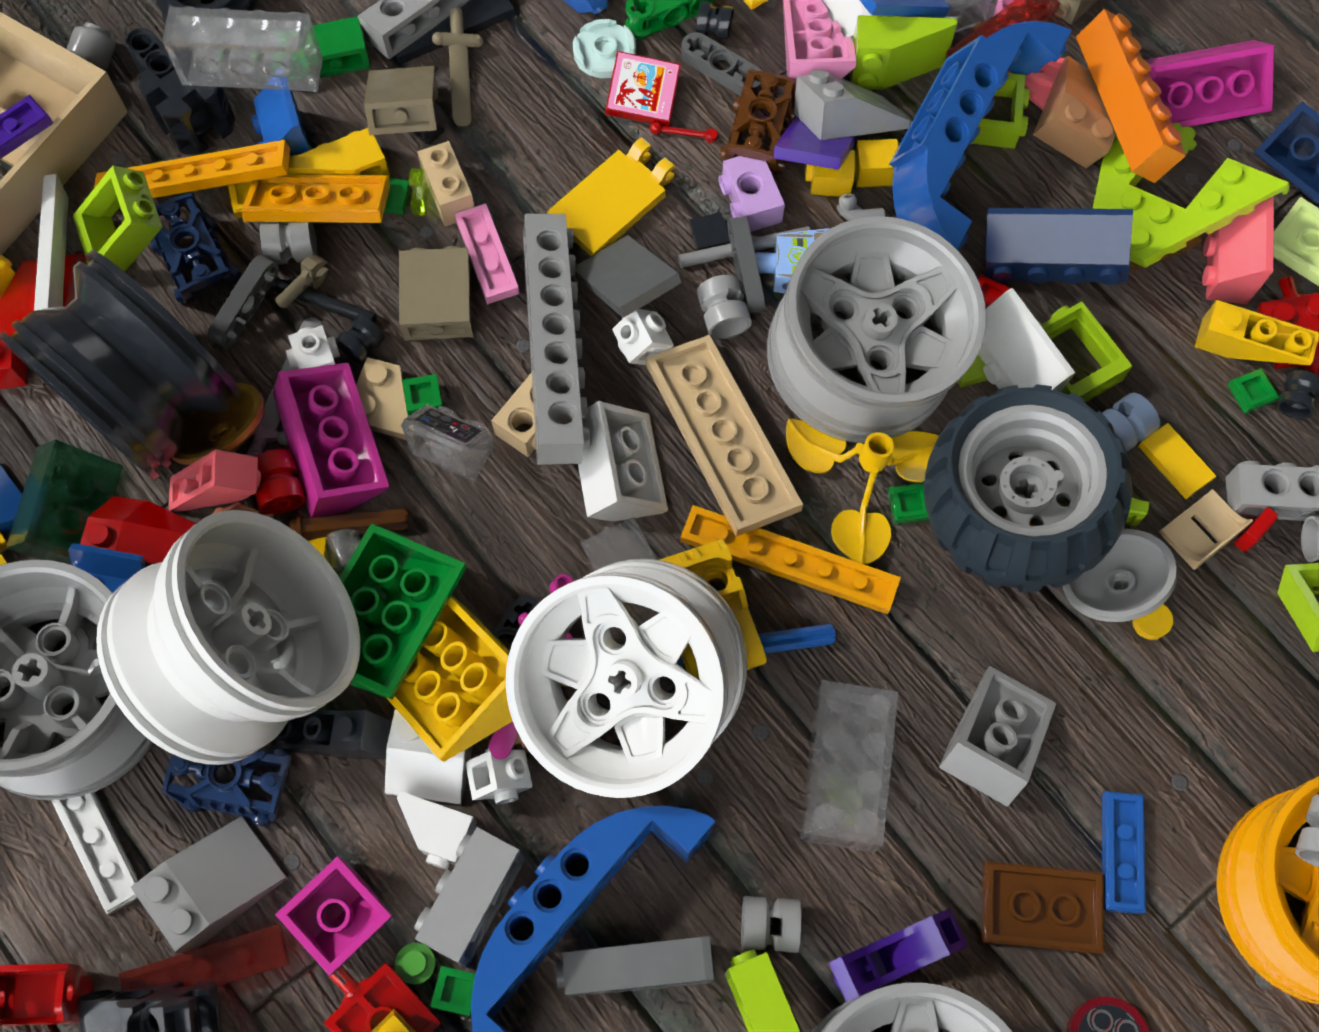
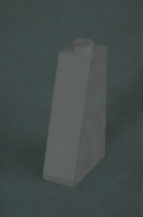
M710 936L563 952V963H556L557 988H565V995L567 997L711 984L714 980Z

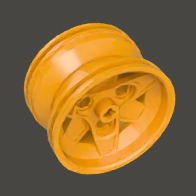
M1318 776L1295 789L1266 799L1244 814L1235 824L1223 845L1217 868L1216 885L1218 903L1225 927L1236 948L1248 964L1261 977L1286 994L1319 1005V868L1299 858L1295 854L1296 848L1288 847L1297 830L1307 822L1306 815L1312 797L1319 794ZM1284 891L1305 903V907L1301 912V927L1289 909Z

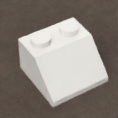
M394 710L386 749L385 794L398 796L399 791L427 801L461 806L467 779L465 762L471 759L473 745L446 762H442L397 710Z

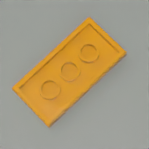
M283 175L254 180L251 183L241 210L243 222L381 223L390 189V180L387 175Z

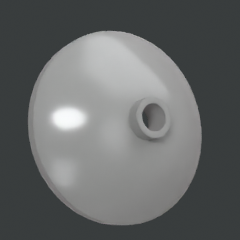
M1123 529L1111 551L1098 565L1091 570L1085 571L1078 579L1062 587L1069 603L1085 616L1105 622L1130 621L1152 613L1169 598L1177 581L1176 561L1169 547L1159 538L1144 531Z

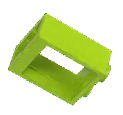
M1008 73L1007 81L994 95L1012 98L1011 121L981 119L978 125L980 132L971 144L1015 149L1019 136H1025L1028 125V117L1023 116V109L1027 108L1030 96V89H1025L1026 75Z
M112 165L73 214L85 256L91 250H95L124 272L163 228L144 172ZM121 207L125 220L115 230L111 217Z
M1082 301L1071 308L1068 305L1061 307L1051 316L1050 320L1043 324L1037 321L1050 339L1071 328L1102 367L1073 385L1068 382L1062 390L1064 394H1076L1087 402L1122 382L1132 368V364Z
M1319 563L1285 565L1277 593L1312 652H1319V603L1314 594H1319Z
M752 949L732 958L730 961L732 967L728 968L725 976L748 1032H800L767 952L757 956L755 949Z

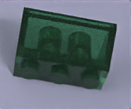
M57 439L38 446L6 548L40 560L71 564L68 549L73 543L80 544L88 517L115 496L123 465Z

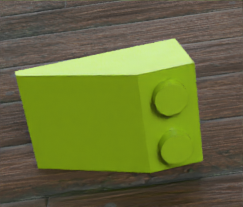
M858 15L853 36L856 67L850 71V82L870 91L883 90L942 67L949 54L957 26V19Z

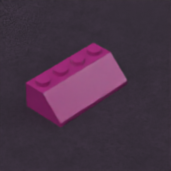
M1251 40L1145 60L1151 67V72L1149 73L1152 80L1161 89L1159 96L1172 114L1170 118L1172 124L1179 123L1182 127H1190L1272 111L1273 44Z
M349 363L280 371L273 390V396L290 451L294 455L298 477L302 482L311 518L347 512L388 490L389 484Z

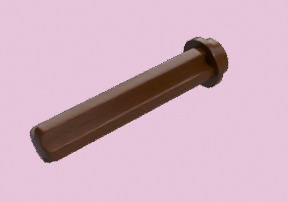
M404 508L303 518L302 515H298L297 519L290 520V528L306 540L365 534L371 524L388 531L406 530L409 526L408 513Z

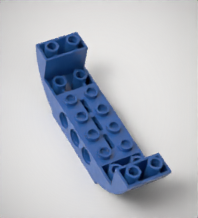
M1029 21L1016 23L1000 29L988 38L981 35L946 58L889 163L894 168L892 190L897 218L917 223L932 230L947 240L957 250L963 247L968 239L966 232L972 220L942 199L950 189L951 183L949 180L953 172L957 171L966 158V155L963 154L966 147L978 136L980 132L978 125L981 119L994 106L995 101L992 98L996 91L1007 81L1009 77L1007 70L1013 74L1027 76L1032 72L1037 73L1050 61L1056 62L1066 51L1067 45L1065 42L1072 30L1049 22Z

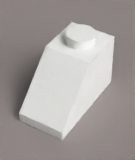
M399 791L397 796L398 803L418 849L424 855H427L425 862L448 870L450 864L456 865L460 858L456 855L460 842L467 833L472 835L477 822L474 817Z

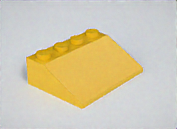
M451 595L394 698L387 699L437 758L442 762H446L513 721L506 693V668L510 651L466 606Z

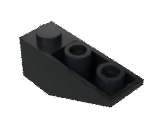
M367 710L315 711L306 716L288 720L283 730L270 742L269 749H282L287 752L351 759H386V749L392 720Z

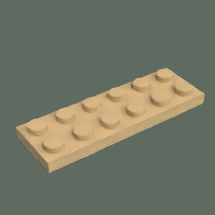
M710 335L646 357V366L736 537L802 511L803 503Z

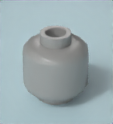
M87 22L84 26H77L73 29L66 49L106 71L115 49V43L110 38L109 31Z

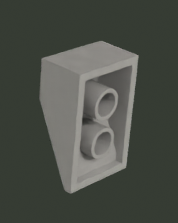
M813 70L808 75L797 76L794 114L820 140L908 129L912 123L908 117L884 96L830 74L827 71Z
M989 666L948 744L939 768L1008 807L1029 782L1056 703Z
M241 816L165 860L132 885L131 888L173 950L190 955L285 881L287 876L245 818Z

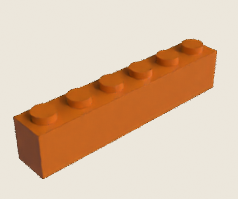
M1103 9L1076 36V39L1131 171L1156 183L1186 156L1180 143L1182 136L1171 123L1170 118L1172 114L1159 96L1161 89L1150 76L1151 67L1141 56V45L1132 36L1130 21L1120 13L1115 15Z

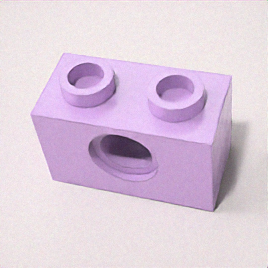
M743 156L724 160L722 175L719 176V185L723 195H729L732 217L746 216L750 232L782 223L785 204L766 160L762 161ZM750 191L754 194H747L745 192Z

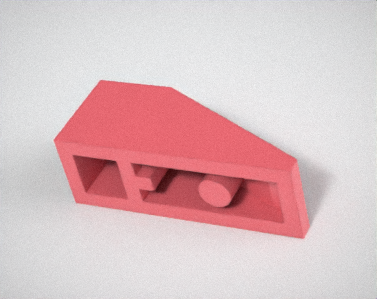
M215 449L170 477L168 510L176 513L240 502L255 494L261 481L260 471L257 470L258 457Z

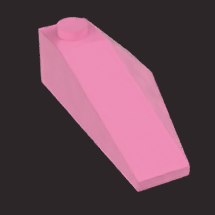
M783 0L787 77L795 79L797 82V76L808 75L813 70H824L843 78L856 67L854 42L850 37H844L838 21L833 22L828 16V8L822 0Z

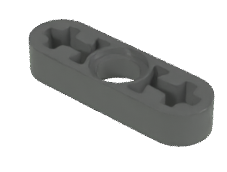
M690 33L682 40L681 56L686 64L741 96L743 90V80L745 81L747 71H761L756 65L702 33ZM724 60L731 66L726 70H718L713 64L716 61ZM755 80L753 93L757 96L762 87L761 82Z
M747 217L729 218L727 221L728 235L737 278L740 280L744 294L743 302L746 303L749 314L764 312V294Z
M263 255L256 256L250 262L212 321L208 330V339L224 349H228L236 343L274 284L279 272L277 263Z

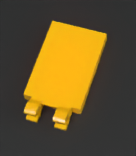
M642 137L632 145L627 155L617 150L547 211V214H566V226L573 229V241L590 256L612 245L666 197V190L663 186L670 183L675 177V174L671 172L675 165L666 157L657 163L652 172L643 165L649 161L652 155L648 152L651 144Z

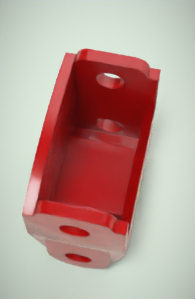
M69 963L0 965V1026L79 1023L77 999L84 994L94 992L92 978L88 976V973L80 965Z

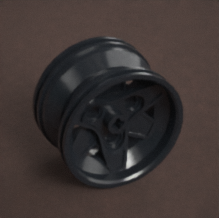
M91 250L86 254V259L89 262L88 265L78 262L73 266L74 300L66 307L57 306L31 311L21 321L16 319L11 324L15 332L9 336L3 331L0 334V340L148 477L155 481L160 476L155 470L160 465L168 469L172 465L170 460L181 449L186 427L184 420L193 411L226 412L230 408L227 399L230 398L237 401L242 396V392L215 358L158 301L113 262L97 251Z

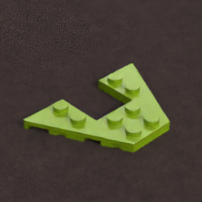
M1116 135L1109 153L1103 156L1092 209H1133L1130 261L1146 268L1161 260L1164 255L1175 253L1186 247L1187 241L1205 232L1209 235L1232 223L1233 219L1237 216L1247 215L1255 211L1254 206L1279 193L1285 195L1290 189L1289 182L1227 158L1185 209L1135 187L1142 177L1131 171Z

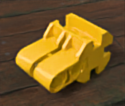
M723 539L660 559V561L681 566L695 573L706 582L718 581L725 584L726 588L717 592L727 602L741 628L747 652V670L766 664L765 652L748 610L744 587L740 577H736L732 567L733 559ZM688 643L681 657L687 673L699 680L696 658Z

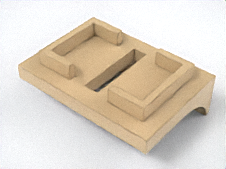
M1212 489L1160 530L1159 533L1191 568L1196 570L1243 532L1253 520L1245 519L1234 512ZM1194 517L1217 543H1214L1191 518Z

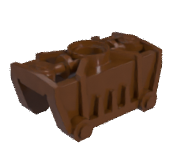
M747 71L741 97L737 96L733 102L736 115L728 145L724 144L720 150L719 156L722 161L735 158L738 155L762 161L767 160V165L770 171L781 173L784 170L786 161L774 158V146L796 117L794 114L795 79L769 72ZM755 80L761 82L763 89L758 93V97L753 93ZM778 86H786L784 95L774 100L772 92ZM758 109H764L770 113V116L765 119H759L753 115V112ZM749 128L751 136L746 139L743 145H740L743 131ZM766 131L772 139L769 151L762 150V141L760 139L765 135Z

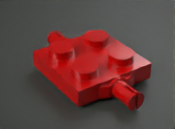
M1292 276L1281 278L1278 281L1283 298L1261 302L1257 308L1260 314L1319 332V293L1298 294ZM1319 339L1311 365L1274 362L1275 369L1288 367L1306 368L1308 372L1319 376Z
M387 962L374 974L361 980L359 983L343 965L336 970L341 977L336 972L329 977L345 994L341 1005L324 1021V1025L331 1032H371L394 1009L416 1032H433L441 1024L440 1019Z

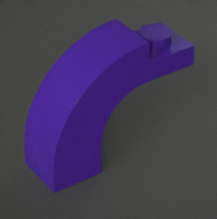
M949 908L830 961L829 965L834 973V981L837 987L842 991L846 1002L951 955L968 945Z

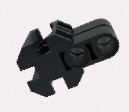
M136 28L127 34L125 44L141 74L139 90L158 127L165 135L171 134L175 142L174 145L181 153L201 154L209 149V146L201 137L212 129L222 139L233 132L235 115L220 80L212 70L207 73L202 66L203 61L195 51L176 50L171 53L160 39L147 28Z
M213 980L199 981L190 987H184L183 981H170L148 986L144 989L99 990L84 994L77 999L81 1032H223L218 985Z

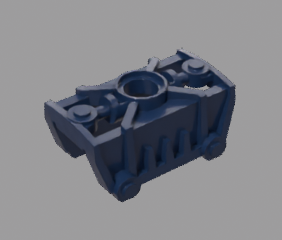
M192 193L178 196L155 206L159 216L163 215L167 220L171 221L169 223L171 231L161 229L151 240L152 244L150 246L154 253L162 256L176 286L174 289L175 293L173 294L177 302L183 305L195 300L196 298L192 291H198L220 281L222 278H224L227 285L241 278L238 266L230 263L215 233L217 231V224L214 218L205 214ZM186 203L192 213L188 224L185 219L179 218L181 215L180 207L185 206L184 204ZM185 236L195 238V242L189 248L177 247L181 238ZM202 254L213 257L219 270L212 272L206 265L201 264L204 260ZM185 261L188 266H194L192 269L193 281L189 283L182 271Z
M282 749L271 750L270 753L263 750L256 751L240 761L231 763L235 765L237 770L234 780L228 784H219L216 779V772L224 764H197L172 754L162 792L182 804V808L187 812L196 813L201 812V809L251 818V822H254V825L270 826V822H273L276 818L279 808L278 804L293 757L289 756ZM257 765L279 770V772H268L263 776L256 775V769L249 767ZM190 771L196 772V778L204 779L192 787L172 784L175 776H184ZM254 784L261 785L266 792L273 795L272 801L268 803L249 799L241 787L251 789Z

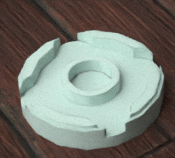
M599 19L585 24L573 40L574 60L579 69L589 76L600 79L612 78L617 51L636 54V39L631 30L625 25L624 27L618 25L617 21L611 19Z

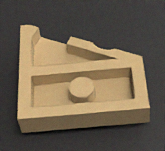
M367 357L356 387L371 431L411 441L412 433L406 411L402 385L403 375L400 365Z

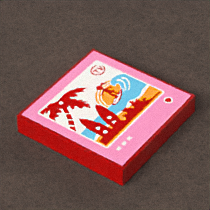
M617 51L605 115L648 124L659 122L662 126L669 127L681 64Z

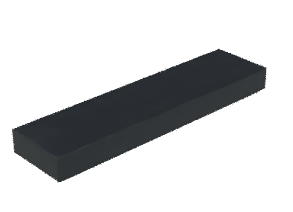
M470 0L460 7L463 12L465 34H474L514 16V9L509 0ZM450 16L397 53L395 58L399 65L443 47L442 45L434 44L432 36L435 32L451 33Z

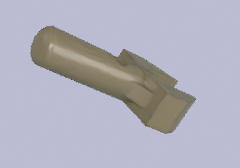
M318 255L307 256L300 263L301 274L276 297L277 305L281 308L288 307L308 286L316 290L323 283L329 269L324 267L327 261Z

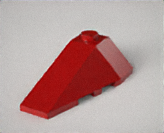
M113 496L88 517L80 544L141 555L144 557L147 567L163 562L172 545L196 523L148 500Z

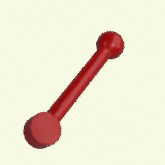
M653 122L650 125V131L655 135L663 132L705 138L708 143H714L718 137V132L713 128H709L706 131L662 126L659 122Z

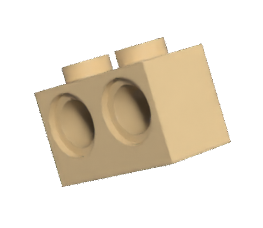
M447 141L417 151L423 176L445 227L456 224L454 213L474 207L472 193L451 144Z
M532 373L491 420L495 435L527 457L536 449ZM522 424L532 426L531 429L525 432L515 430Z

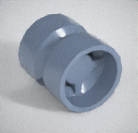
M1129 393L1116 402L1112 409H1107L1102 413L1113 425L1115 439H1121L1126 452L1134 448L1137 442L1143 441L1152 435L1160 427V419L1153 405L1145 397L1137 393Z

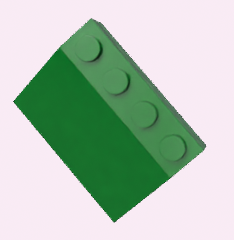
M374 524L369 526L339 577L351 599L360 633L359 662L349 685L389 699L394 698L467 568L466 563Z

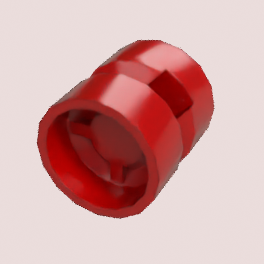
M275 449L254 456L258 457L257 470L261 474L259 490L256 491L255 498L259 511L262 514H285L298 509L306 502L302 482L299 478H296L298 469L291 451Z

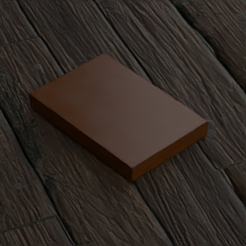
M990 861L983 862L981 943L1098 955L1104 954L1103 873Z

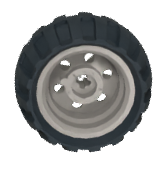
M1036 384L1034 388H1018L1017 385L1001 388L994 395L988 398L986 395L981 396L964 407L959 416L947 424L934 445L928 460L924 480L925 507L931 529L939 545L944 550L950 551L952 561L965 573L970 574L973 572L983 578L986 585L1000 589L1001 585L1018 588V592H1038L1043 586L1048 584L1053 588L1066 585L1078 579L1085 571L1091 570L1098 565L1111 551L1120 537L1129 515L1132 499V480L1129 475L1130 461L1123 442L1120 438L1115 439L1113 425L1100 411L1096 413L1087 406L1085 399L1073 393L1067 395L1052 390V386ZM1009 456H1022L1015 458L1012 461H1010ZM1048 463L1052 464L1059 470L1054 471ZM984 478L991 486L984 485L982 479ZM1070 502V505L1067 507L1059 505V503ZM1005 513H1007V516L1004 519L1000 517L1004 516Z

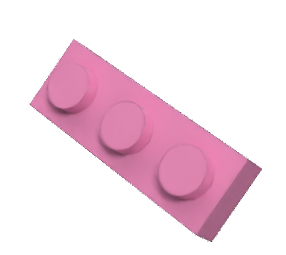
M483 204L454 213L457 226L465 247H468L471 263L487 304L520 294L518 284L487 205Z

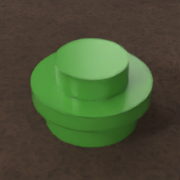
M411 943L404 946L398 952L395 959L396 973L407 984L411 985L426 982L434 973L436 966L434 953L429 947L421 943Z

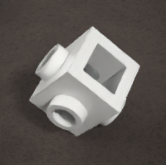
M638 309L628 316L622 317V320L612 329L618 340L620 351L626 356L628 362L632 364L646 365V357L671 349L674 346L665 329V321L654 311Z
M323 326L302 328L297 333L288 335L292 349L286 350V354L292 370L334 365L333 358L340 357L334 336L326 338Z
M488 748L484 754L465 762L472 800L495 799V804L497 805L507 804L518 800L519 793L532 788L525 750H511L507 758L499 760L491 755Z

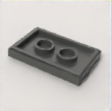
M629 235L575 266V278L622 317L628 316L681 283L678 272Z

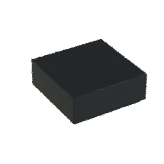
M722 212L689 219V227L697 251L730 243Z

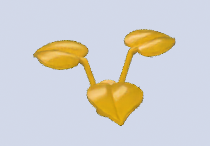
M789 418L786 425L787 446L795 462L803 469L813 473H827L831 470L834 461L843 463L859 454L861 466L864 470L870 472L860 512L851 509L840 512L832 523L831 536L837 548L851 560L864 565L877 561L889 545L891 528L884 515L880 513H867L876 476L887 464L890 466L895 465L897 474L904 480L923 483L929 457L940 435L909 431L903 435L890 438L884 433L875 432L866 438L864 444L857 443L855 448L843 454L846 448V441L821 433L803 420Z

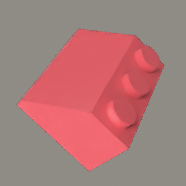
M1274 196L1254 206L1255 211L1247 215L1237 216L1233 219L1232 223L1206 237L1203 246V256H1207V266L1202 276V285L1206 286V300H1219L1247 305L1272 274Z

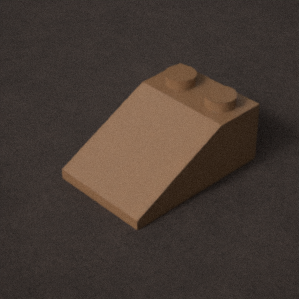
M1067 56L1063 60L1033 135L1084 168H1087L1109 153L1116 132L1090 70Z

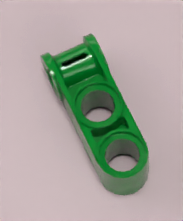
M627 0L625 11L628 18L625 26L631 30L635 39H644L661 30L674 27L687 19L698 16L702 1L712 2L714 5L715 0Z

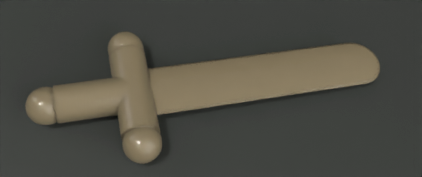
M453 7L450 10L451 33L435 32L432 36V41L436 45L449 46L452 118L455 124L464 127L472 121L468 47H481L483 45V38L479 34L464 33L462 9Z

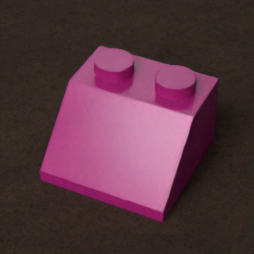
M338 856L275 914L329 976L392 917L370 886L344 858Z

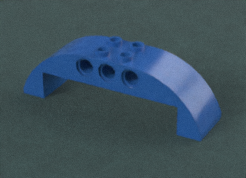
M672 806L638 807L615 813L594 823L577 835L556 857L552 854L548 855L536 869L535 873L538 875V878L529 888L523 885L507 903L511 909L495 928L482 952L473 983L471 999L472 1032H509L494 1018L496 1014L651 833L688 863L712 834L715 821L709 815L691 809ZM584 862L589 865V869L583 876L574 877L568 874L570 867L574 863ZM557 892L562 895L559 905L555 908L547 909L542 907L543 899L547 894ZM524 923H532L534 925L532 936L528 940L517 941L515 935L518 927Z

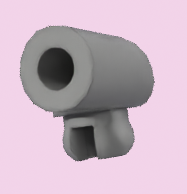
M846 193L839 198V204L837 205L838 213L847 221L863 217H885L883 208L863 210L857 205V199L853 194Z

